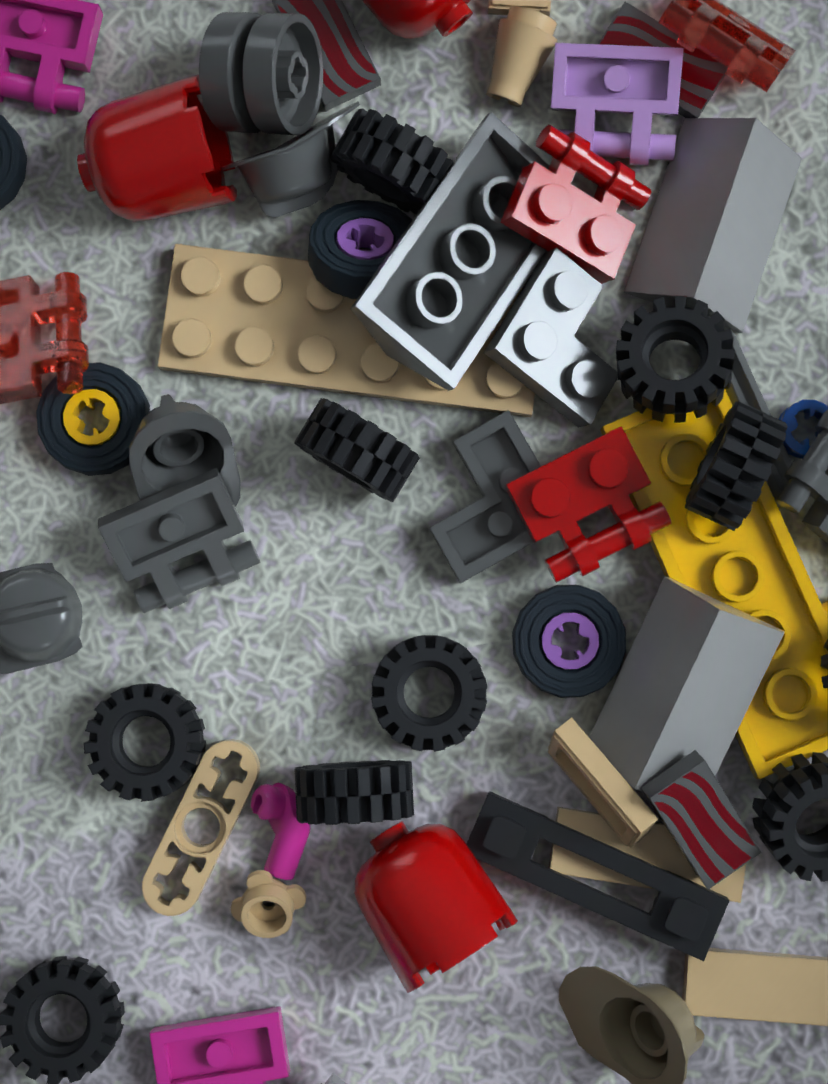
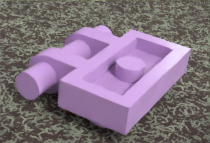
M555 43L551 109L576 111L575 130H558L566 135L570 132H575L590 142V150L600 157L630 158L629 165L648 166L649 159L674 161L676 135L651 134L652 116H678L684 48ZM596 112L633 114L632 132L595 131Z

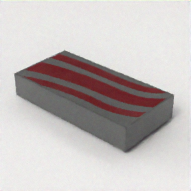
M272 0L277 13L303 14L312 22L317 32L323 57L321 103L325 111L381 85V78L342 0Z
M626 1L598 43L600 45L684 48L678 114L685 118H699L731 67Z
M696 750L641 787L690 866L708 890L762 853L708 764Z

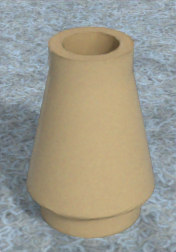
M511 6L507 18L499 19L491 81L486 93L487 96L496 100H500L503 97L508 99V104L521 107L525 94L555 47V43L558 42L553 36L557 26L555 20L543 13L521 6Z

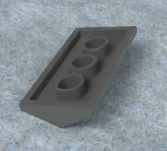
M492 112L487 114L453 161V165L420 208L350 308L387 356L448 391L455 389L546 252L542 247L500 222L522 169L534 161L547 169L550 165Z

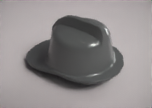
M357 101L310 127L304 134L293 137L275 149L223 166L222 170L236 166L239 168L254 197L257 199L262 212L267 217L276 218L309 207L324 198L333 186L338 172V164L331 160V154L335 149L333 123L353 111L360 103Z
M169 394L161 396L160 406L154 408L143 417L129 446V464L139 500H143L217 468L236 508L240 499V476L232 440L224 423L196 404L175 402Z
M36 563L0 572V674H9L58 662L77 653L82 648L79 637L82 627V604L75 588L61 573L54 569L53 563Z

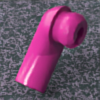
M279 782L273 785L264 784L254 791L251 798L253 813L257 814L262 820H268L275 833L264 870L270 872L276 878L292 880L297 871L311 827L308 823H298L296 794L293 789Z

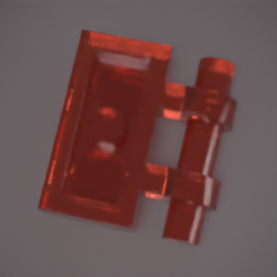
M672 0L659 20V24L679 36L676 43L692 53L696 48L700 49L728 68L725 73L727 76L740 84L746 79L766 93L796 51L718 0Z
M72 272L57 274L54 278L55 292L40 294V288L31 275L0 281V404L42 397V374L51 372L57 373V389L60 392L76 394L83 390V372L89 367L88 345L82 342L81 324L86 321L88 314L87 299L85 295L80 293V278L77 274ZM55 323L56 341L41 343V325Z

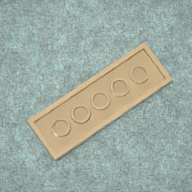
M175 244L157 366L160 370L500 414L509 410L511 415L523 417L532 416L535 397L534 392L484 354L485 349L523 288L520 289L455 389L448 391L387 356L350 309L357 299H350L327 289L317 281L308 260Z

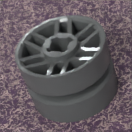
M222 12L213 18L205 32L201 45L199 85L204 108L216 128L224 132L258 133L262 131L266 134L301 135L311 127L321 102L323 57L317 32L312 22L305 15L300 13H265L261 15L251 12Z

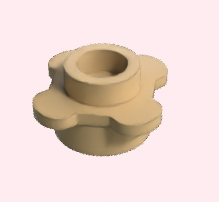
M257 870L248 875L247 889L242 897L235 898L232 901L231 914L237 921L242 922L248 932L257 937H278L289 930L295 909H300L305 905L306 893L300 885H286L282 881L273 878L270 872ZM263 901L274 902V905L265 906Z

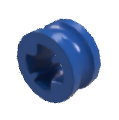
M801 400L792 404L780 415L779 420L785 422L788 426L783 443L789 455L803 458L810 448L808 438L799 443L793 437L792 431L798 427V422L794 416L798 413H804L805 420L813 415L820 420L824 412L828 410L826 404L817 400Z

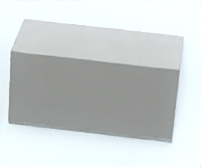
M684 118L675 144L674 161L669 160L624 293L652 303L653 300L664 297L666 307L675 306V296H687L686 307L694 309L697 300L703 301L708 304V316L711 317L718 311L725 319V328L742 333L802 158L757 118Z
M665 576L589 738L635 790L642 791V786L694 750L704 758L714 776H716L785 631Z

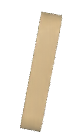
M235 739L221 741L211 746L202 757L143 877L142 893L144 899L155 912L165 916L180 915L188 911L199 899L259 777L260 762L253 748L245 742ZM234 751L242 756L239 766L247 771V776L244 781L241 779L232 780L224 792L222 798L235 800V804L230 812L218 800L211 797L198 796L197 791L201 784L210 792L214 790L221 775V771L213 766L215 758L226 759ZM205 808L217 816L220 823V831L215 841L209 844H197L189 839L185 832L184 823L186 816L191 810ZM173 842L187 855L206 858V863L203 869H201L192 861L182 878V884L190 889L188 896L178 894L172 901H167L162 897L164 886L156 881L158 874L168 876L175 869L181 857L179 854L168 852Z

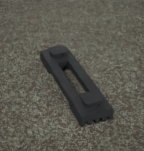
M489 791L467 841V846L476 859L702 961L706 958L730 901L722 894L710 889L708 890L706 887L675 873L663 870L491 791ZM539 839H545L658 890L659 892L654 899L652 909L648 913L532 861L531 857Z

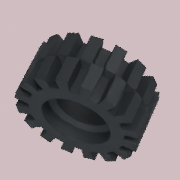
M363 108L358 109L354 113L331 154L332 162L338 164L337 167L340 172L348 174L347 178L350 181L364 186V190L372 194L375 193L388 203L396 204L398 208L405 212L411 210L415 215L454 163L453 160L447 158L448 154L442 148L433 147V140L426 135L419 136L415 133L416 129L408 124L402 126L398 124L396 118L388 114L383 118L378 111L369 109L367 112Z
M675 296V306L666 307L664 297L653 300V311L649 313L642 305L634 311L633 324L627 320L621 328V340H617L618 380L621 381L622 393L626 399L629 397L633 398V408L643 414L646 408L652 410V419L661 422L664 420L665 413L674 414V423L686 422V413L691 411L694 412L696 418L707 414L708 404L711 402L716 407L723 399L724 388L729 389L732 380L735 349H733L734 338L731 329L724 330L725 319L718 311L711 317L708 316V304L703 301L697 300L694 309L686 307L687 296ZM670 340H680L691 344L697 350L701 360L696 371L681 380H669L659 376L652 369L649 362L651 353L659 344Z
M320 398L294 442L301 450L312 455L311 457L327 465L330 469L340 473L352 482L359 484L369 492L375 493L390 502L395 501L420 459L419 455L412 451L410 447L397 441V438L390 433L379 429L376 424L369 420H364L357 413L346 410L340 404L325 398Z
M736 401L727 412L723 423L720 424L716 431L714 440L710 442L706 450L707 453L697 469L698 473L693 479L690 492L686 497L685 508L733 531L736 528L738 529L742 524L743 518L746 519L750 513L753 502H756L759 498L764 482L768 481L772 472L771 467L778 459L781 451L779 448L785 440L787 424L745 403Z
M438 635L416 636L394 646L379 663L372 681V706L382 728L399 744H405L411 747V749L418 751L434 750L435 752L445 750L446 747L454 744L457 745L464 741L465 737L479 725V720L487 704L486 677H484L481 665L477 659L460 643ZM424 667H434L444 671L454 685L455 693L451 706L445 713L433 718H426L415 714L407 706L404 698V686L407 679L413 672Z
M147 683L120 688L111 693L109 699L101 701L94 709L97 712L94 719L88 720L85 731L90 732L89 741L84 742V754L90 753L93 762L88 765L92 775L99 774L104 780L100 785L107 791H118L120 798L126 800L138 798L141 799V802L153 801L162 796L165 797L184 786L196 772L202 753L205 752L206 740L203 738V730L205 729L203 719H199L195 711L197 708L191 700H186L180 695L181 692L174 688H167L161 686V684ZM140 716H150L158 719L165 725L170 735V748L166 757L154 766H141L134 763L126 755L123 748V734L126 727L131 721Z
M812 752L811 764L802 754L791 757L794 769L788 771L782 763H779L772 769L779 778L774 784L765 778L762 780L758 788L765 795L766 799L754 798L752 809L759 817L752 818L754 828L760 835L759 838L784 870L790 874L794 871L800 879L811 881L814 872L821 882L828 881V824L821 830L811 834L801 835L796 831L797 821L803 811L811 804L828 798V757L824 753Z
M380 760L322 763L318 765H305L294 769L298 823L314 825L322 823L326 825H337L340 823L360 824V822L376 823L383 822V820H400L401 818H409L414 815L411 761Z
M67 956L55 957L52 961H44L35 966L16 982V986L7 993L3 1003L7 1004V1007L0 1013V1025H6V1032L0 1036L3 1048L12 1045L15 1053L9 1060L15 1067L22 1061L30 1067L25 1074L29 1078L36 1080L41 1074L48 1075L46 1084H59L65 1077H68L69 1083L81 1080L86 1072L89 1071L91 1074L115 1047V1043L121 1036L124 1024H121V1017L125 1013L124 1002H119L117 994L120 992L117 983L114 981L110 984L104 976L107 971L100 965L93 968L87 965L89 960L82 957H77L75 960H67ZM57 994H65L76 998L83 1005L87 1015V1026L84 1034L79 1039L71 1042H59L50 1038L44 1032L40 1023V1011L47 998Z

